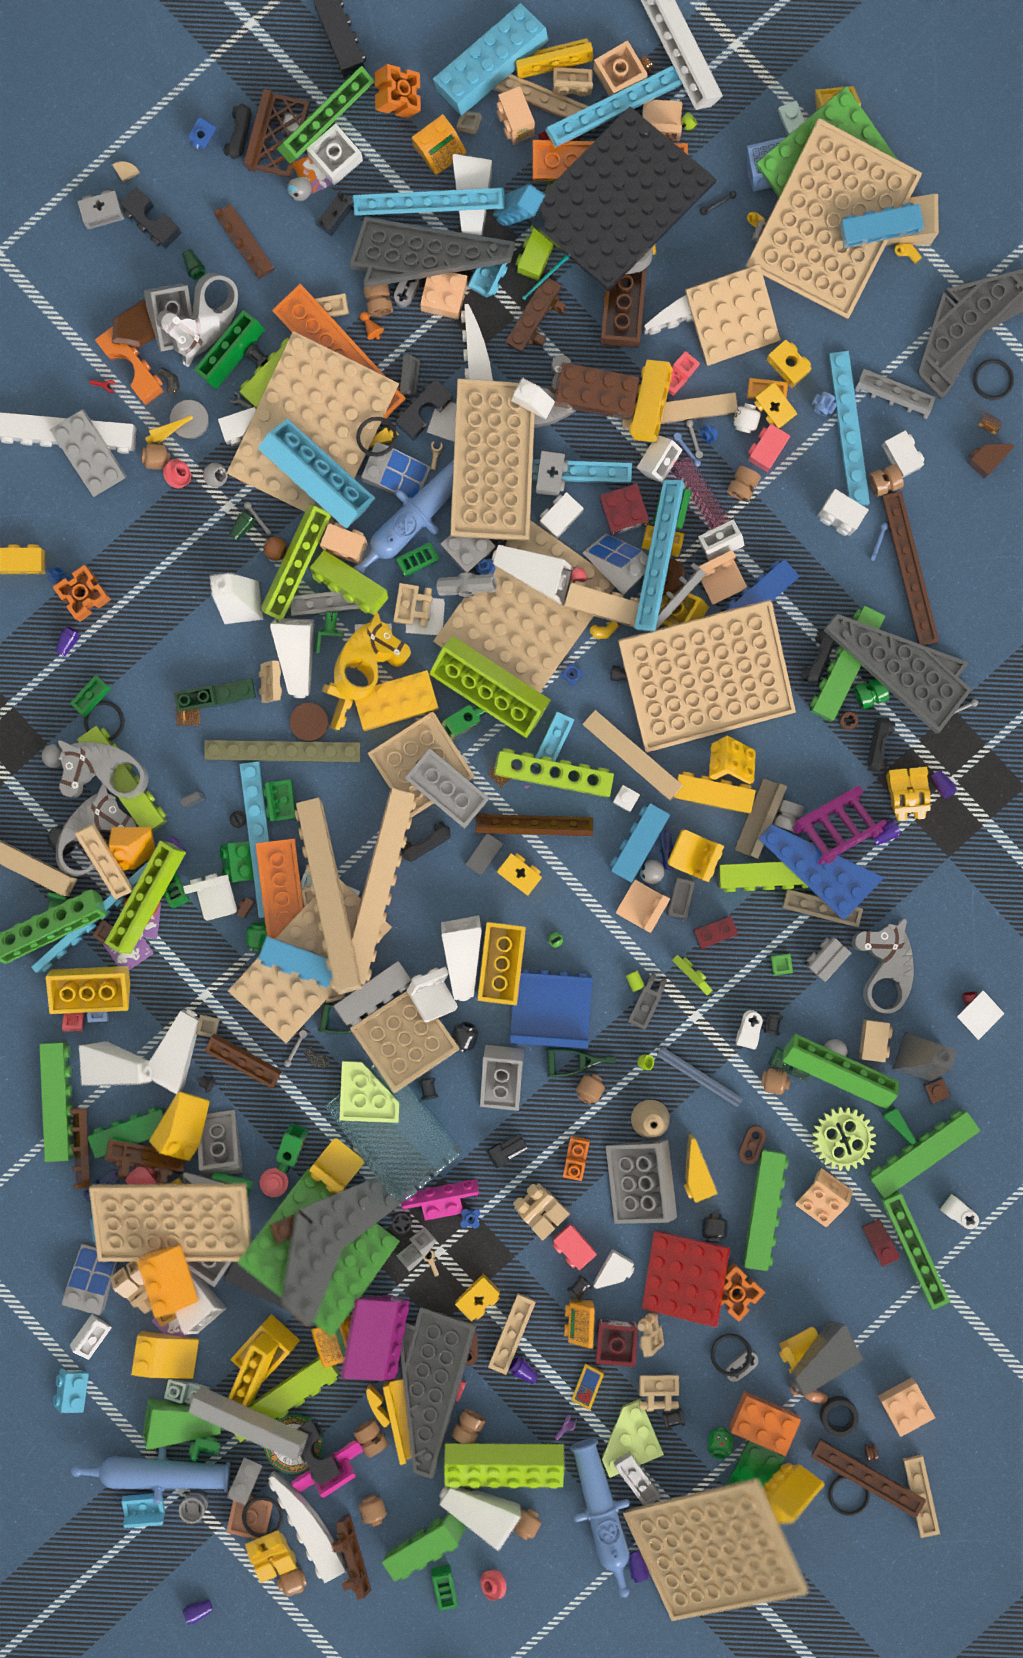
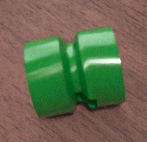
M876 678L870 680L869 684L864 682L854 686L855 696L862 710L874 706V702L880 704L889 700L887 688Z

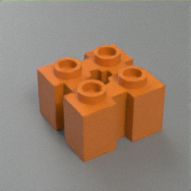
M386 64L375 71V87L379 89V93L375 95V110L388 114L394 111L396 116L407 119L421 111L420 95H416V90L420 89L419 72L408 69L401 72L400 67Z
M86 565L72 573L74 576L72 580L69 581L65 578L53 586L61 600L70 603L66 607L79 622L92 614L90 610L92 607L100 608L112 600L101 585L94 584L98 580ZM81 590L86 591L83 597H79L81 596Z
M732 1262L726 1270L721 1306L726 1303L725 1308L727 1312L740 1322L749 1311L747 1305L751 1301L755 1304L765 1291L751 1277L747 1281L746 1278L748 1276L737 1264ZM738 1288L740 1293H734L733 1295V1290Z

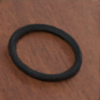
M996 359L987 360L976 368L973 384L978 394L989 400H998L1008 395L1014 384V375L1011 368L1005 362ZM999 364L1008 371L1010 383L1007 390L1001 395L990 396L979 388L977 383L978 373L985 365Z
M371 417L359 426L356 435L357 444L362 452L367 455L383 456L390 452L396 444V428L386 418ZM372 421L385 422L393 431L392 443L382 452L368 451L363 447L360 440L362 429Z
M100 701L94 708L100 705H108L113 707L120 716L118 731L108 738L109 741H112L123 730L124 715L116 704ZM89 714L86 717H84V727L86 732L90 730L88 727Z
M737 1334L722 1335L714 1342L711 1348L712 1364L723 1375H740L746 1371L751 1363L752 1351L750 1345L743 1337ZM726 1338L740 1340L747 1349V1362L739 1371L727 1372L716 1363L715 1349Z
M839 1476L832 1482L828 1494L831 1506L838 1513L846 1516H854L861 1513L869 1503L870 1491L865 1489L866 1498L859 1509L852 1512L843 1511L836 1506L833 1500L835 1485L841 1480L847 1479L844 1476Z
M258 1496L251 1499L245 1505L242 1512V1522L248 1533L261 1538L281 1528L283 1511L279 1503L273 1498ZM260 1500L271 1502L279 1512L278 1525L274 1530L265 1534L254 1532L246 1521L248 1508L251 1504Z

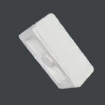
M92 1314L70 1344L73 1353L89 1360L110 1331L111 1326Z

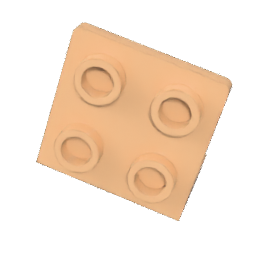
M651 100L643 104L642 117L671 141H680L682 132V102Z
M733 550L699 566L706 573L700 581L713 605L743 591L747 587L734 561L736 556Z
M634 880L616 913L651 933L670 899Z
M821 1168L817 1172L812 1186L796 1201V1206L827 1227L849 1205L853 1190Z

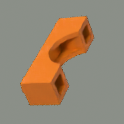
M112 326L96 338L95 341L110 360L121 358L133 364L135 375L130 386L146 406L164 392L160 387L163 383L157 375L152 376L149 373L150 366L144 359L142 361L139 360L137 355L140 353L136 348L127 344L120 343L118 345L112 343Z

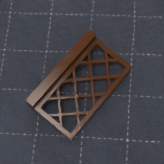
M263 90L244 160V165L248 171L256 172L257 170L291 178L295 160L288 164L287 171L279 170L276 165L285 160V157L281 156L273 161L269 153L276 150L287 139L285 138L278 142L275 134L285 129L289 137L290 134L287 127L294 122L300 126L306 120L310 107L309 101L273 94L271 90ZM276 100L285 102L287 107L277 112L275 110ZM297 105L304 106L303 112L295 117L291 109ZM290 111L293 118L283 123L279 116ZM278 118L282 125L272 131L269 127L270 123ZM273 136L277 144L266 149L265 141ZM266 155L272 161L266 166L259 165L261 158Z

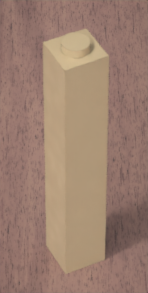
M0 840L1 865L62 896H70L77 878L67 875L63 871Z

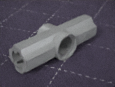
M461 573L459 577L439 578L436 587L440 596L459 595L462 597H473L475 593L495 592L497 580L494 574L475 575L472 573Z

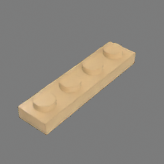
M94 823L77 830L75 833L76 837L114 899L132 892L133 887Z
M517 1293L488 1368L505 1375L507 1374L536 1300Z
M922 1454L903 1458L909 1490L926 1499L923 1508L916 1518L919 1536L924 1538L938 1535L940 1531Z

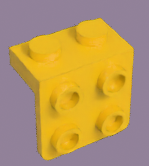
M330 682V685L324 684L322 692L339 698L330 724V728L339 731L340 727L343 728L347 717L344 715L346 710L350 709L353 699L342 695L335 683Z
M728 735L712 743L709 777L716 780L729 773L748 784L753 783L755 750Z
M683 829L669 857L668 865L709 882L714 874L715 866L722 856L724 846Z
M334 1138L309 1169L310 1175L318 1182L323 1181L327 1185V1190L331 1193H339L345 1189L346 1185L362 1167L364 1159L338 1138Z
M809 1327L779 1343L782 1350L779 1354L784 1363L788 1362L791 1368L788 1369L790 1373L817 1338L818 1333L814 1327Z

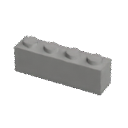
M397 961L363 985V989L354 991L334 1005L333 1008L346 1026L348 1024L354 1026L361 1021V1015L364 1013L369 1015L377 1010L376 1005L382 1001L385 1004L394 998L392 995L394 992L399 990L401 993L409 987L408 982L411 979L399 961Z

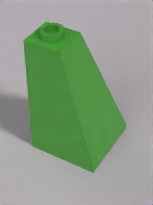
M148 1398L142 1438L146 1449H154L195 1440L196 1438L220 1434L221 1427L190 1414L191 1404Z

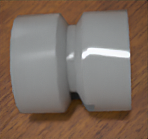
M782 800L778 808L780 813L775 815L772 825L795 833L792 828L796 821L802 818L805 807Z
M191 1490L186 1494L179 1507V1515L183 1521L194 1524L202 1519L209 1503L206 1494L201 1490Z

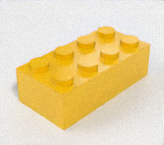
M427 670L375 685L368 696L355 700L364 731L439 710Z

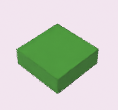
M790 953L770 956L773 975L793 973Z

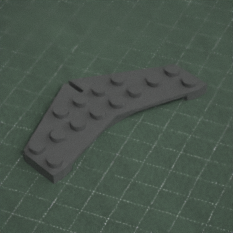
M1023 269L947 288L945 292L943 291L918 369L919 378L940 400L950 391L982 334L1023 312Z
M373 1178L299 1209L298 1211L311 1223L299 1213H295L281 1295L282 1305L306 1326H310L317 1316L342 1249L398 1207L403 1199L383 1181Z

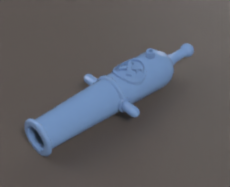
M454 460L414 497L408 498L403 491H396V496L402 501L403 507L372 535L370 541L371 551L360 564L354 566L355 570L364 574L365 569L378 558H393L422 527H426L432 534L438 533L439 530L431 522V518L452 496Z
M582 1440L571 1445L570 1451L574 1452L587 1509H585V1512L574 1515L573 1519L575 1522L587 1519L590 1521L598 1559L604 1568L613 1571L619 1587L618 1594L624 1598L630 1592L623 1575V1568L629 1560V1549L617 1512L619 1509L628 1507L630 1501L628 1499L617 1502L613 1500L596 1447L598 1440Z
M163 1446L159 1447V1454L156 1459L114 1456L107 1458L101 1466L97 1467L74 1465L71 1469V1474L75 1477L80 1475L98 1477L103 1485L112 1489H152L154 1491L153 1502L159 1504L164 1489H224L225 1492H228L231 1465L230 1462L224 1465L168 1460L166 1458L167 1447Z

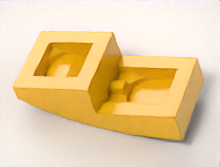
M370 1383L366 1390L367 1398L373 1413L385 1428L390 1423V1417L380 1405L383 1403L384 1397Z

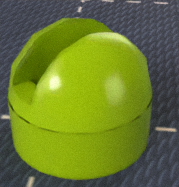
M689 112L681 119V125H687L684 128L685 130H691L698 125L695 118Z
M643 1054L639 1056L637 1064L643 1070H651L654 1066V1058L652 1055Z

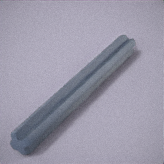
M664 1047L658 1051L657 1056L723 1099L736 1107L741 1104L742 1098Z

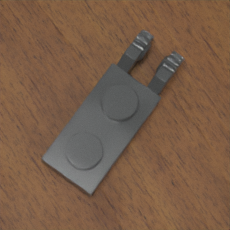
M654 973L650 975L646 986L643 987L627 1021L646 1030L667 982L663 978L658 985L657 992L651 990L652 983L656 979V974Z

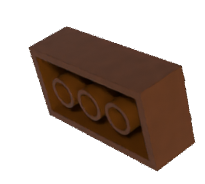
M647 268L640 272L625 274L609 292L605 289L600 345L639 348Z
M563 362L558 371L554 395L555 403L553 406L629 420L633 416L639 377Z

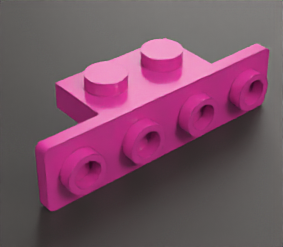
M476 1179L402 1193L401 1198L403 1200L401 1201L402 1209L422 1206L425 1221L461 1214L463 1210L461 1198L478 1195V1182Z
M354 1440L347 1443L339 1451L332 1453L335 1454L344 1472L319 1486L311 1478L310 1473L312 1471L310 1469L306 1473L297 1476L291 1482L292 1487L302 1492L315 1483L320 1496L326 1497L356 1477L350 1460L363 1452L362 1444Z

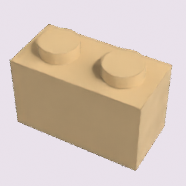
M863 1019L859 1050L860 1059L885 1062L886 1058H889L890 1047L887 1045L888 1038L891 1039L892 1036L890 1023Z

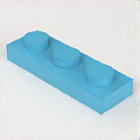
M556 711L535 758L541 759V756L553 758L552 762H555L574 719Z

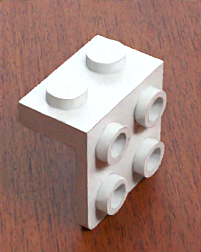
M216 873L205 876V881H202V878L191 880L190 885L183 886L185 894L197 891L202 913L206 921L237 912L228 875L218 877Z
M446 967L441 969L434 968L424 976L421 974L411 979L412 982L407 988L409 996L425 1022L451 1013L458 1007L444 983L449 974Z

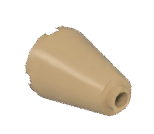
M644 1100L633 1109L631 1124L638 1135L647 1139H654L667 1131L670 1124V1115L667 1108L661 1102Z

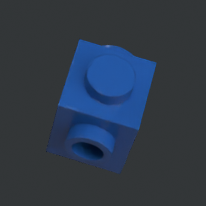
M199 117L188 136L191 139L190 144L198 149H201V147L206 148L217 127ZM200 130L205 133L204 138L199 137L198 133Z

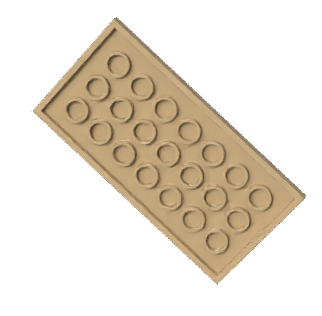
M470 379L457 380L450 536L529 541L535 414L511 401L520 383Z
M339 879L352 935L361 898ZM315 895L275 939L329 958L328 952L324 951L322 940H325L324 933L320 932L318 921H321L320 914H317L314 903L317 902ZM386 921L380 925L381 939L391 929V926ZM257 958L229 988L228 992L287 1043L334 990L331 985H328V988L316 984L317 980L310 978L309 981L298 978V973L292 971L291 974L279 971L280 967L273 965L272 968L262 965V960Z
M246 1184L91 1185L89 1188L98 1261H138L145 1253L180 1244L186 1261H238L252 1243Z

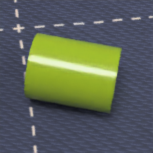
M638 970L626 975V979L633 992L645 987Z

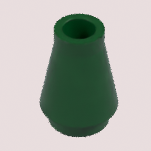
M192 249L185 250L182 256L187 274L193 280H198L206 274L205 266Z
M246 511L239 513L229 534L239 540L255 525L256 519Z

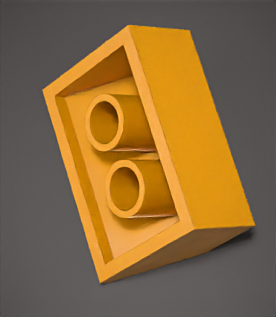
M181 1244L145 1253L137 1261L155 1318L175 1313L199 1301Z

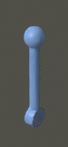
M675 433L673 439L681 444L693 460L694 466H700V460L695 458L682 441L681 434Z
M887 523L881 525L882 530L871 557L872 561H875L884 533L889 528Z

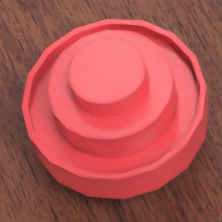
M173 459L165 464L163 475L169 485L174 488H183L189 484L191 472L187 464L178 459Z
M277 1168L266 1170L260 1178L262 1192L270 1197H279L284 1194L289 1185L287 1174L279 1171Z
M492 1569L484 1572L482 1575L481 1588L489 1600L495 1601L505 1595L506 1582L498 1570Z

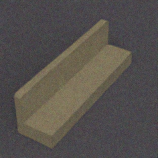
M767 779L762 780L753 802L752 811L748 814L735 846V851L758 859L764 845L758 838L772 825L786 791V785L777 784Z

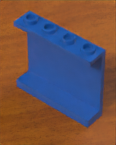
M521 968L517 1005L512 1006L510 1043L588 1049L593 977H589V973H577V976H570V972L558 971V975L550 974V970H539L538 973H531V969Z

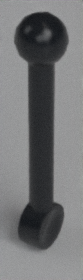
M731 191L728 196L717 201L711 206L702 207L700 212L701 215L705 216L711 209L724 203L730 198H736L737 193L735 191Z

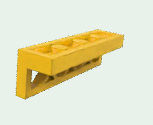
M586 38L537 50L531 57L516 60L517 76L521 79L553 71L554 67L566 68L593 61L592 44Z
M402 1377L385 1381L383 1385L400 1465L406 1464V1460L412 1458Z

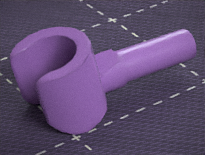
M567 1415L562 1429L554 1438L559 1440L565 1432L573 1431L577 1419L574 1422H570L571 1415Z

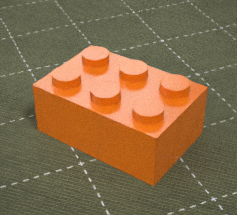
M744 1390L729 1424V1429L735 1435L786 1456L801 1419L797 1413Z

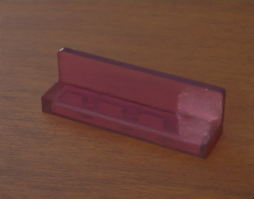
M688 456L680 462L676 461L672 468L679 479L684 482V487L691 491V498L711 530L729 522L728 516L691 457Z

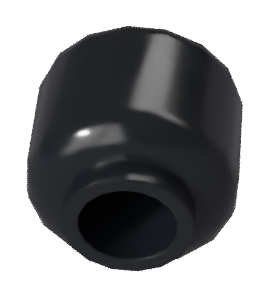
M55 826L49 831L50 834L47 837V842L55 853L58 838L64 826ZM77 841L66 844L62 855L71 853L75 849Z
M461 1022V1024H457L454 1027L451 1037L458 1045V1051L466 1052V1050H472L475 1047L479 1033L476 1026L472 1023Z
M711 1213L709 1217L703 1219L702 1236L707 1239V1242L722 1243V1240L727 1238L728 1222L726 1219L721 1218V1214Z

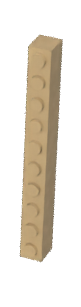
M390 788L351 935L360 979L363 985L371 977L370 963L374 962L376 958L375 944L379 943L381 939L380 925L384 924L386 920L385 906L389 905L391 901L390 887L394 886L397 875L394 872L401 863L402 856L399 853L401 848L405 847L407 837L404 834L406 829L410 828L412 818L409 817L410 812L415 809L417 799H414L415 794Z
M320 798L296 803L297 810H295V816L301 824L299 835L301 840L304 839L305 846L302 847L305 858H308L309 865H306L309 877L312 876L313 881L310 887L312 894L316 895L317 900L314 906L316 913L320 914L321 921H318L320 932L324 933L325 940H322L324 951H327L329 959H326L328 970H331L333 978H330L332 989H336V992L339 994L363 989L323 802Z

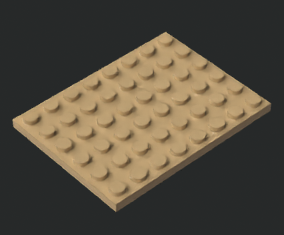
M817 119L745 266L748 268L760 264L763 276L849 319L889 239L843 248L839 224L848 215L858 217L863 216V213L868 211L882 212L887 207L901 208L902 205L908 203L922 173L824 120Z
M293 331L227 474L304 512L309 504L324 510L319 503L311 498L299 485L295 484L276 464L264 456L258 449L259 445L272 429L288 418L355 479L366 456L357 444L356 435L358 428L365 420L371 417L384 418L399 383ZM372 421L362 429L360 440L365 449H369L382 421ZM331 515L328 523L333 525L335 518Z
M531 520L529 541L507 540L506 547L564 559L574 569L582 568L587 576V580L582 583H585L587 588L593 589V586L605 589L604 593L610 594L615 587L596 566ZM495 566V572L493 573L497 580L495 592L475 593L473 597H464L433 642L443 648L451 637L454 636L530 687L541 692L594 616L564 608L563 605H559Z
M770 599L618 640L646 753L796 712L772 601Z
M758 1478L627 1509L623 1513L672 1621L805 1595L808 1592L805 1581Z

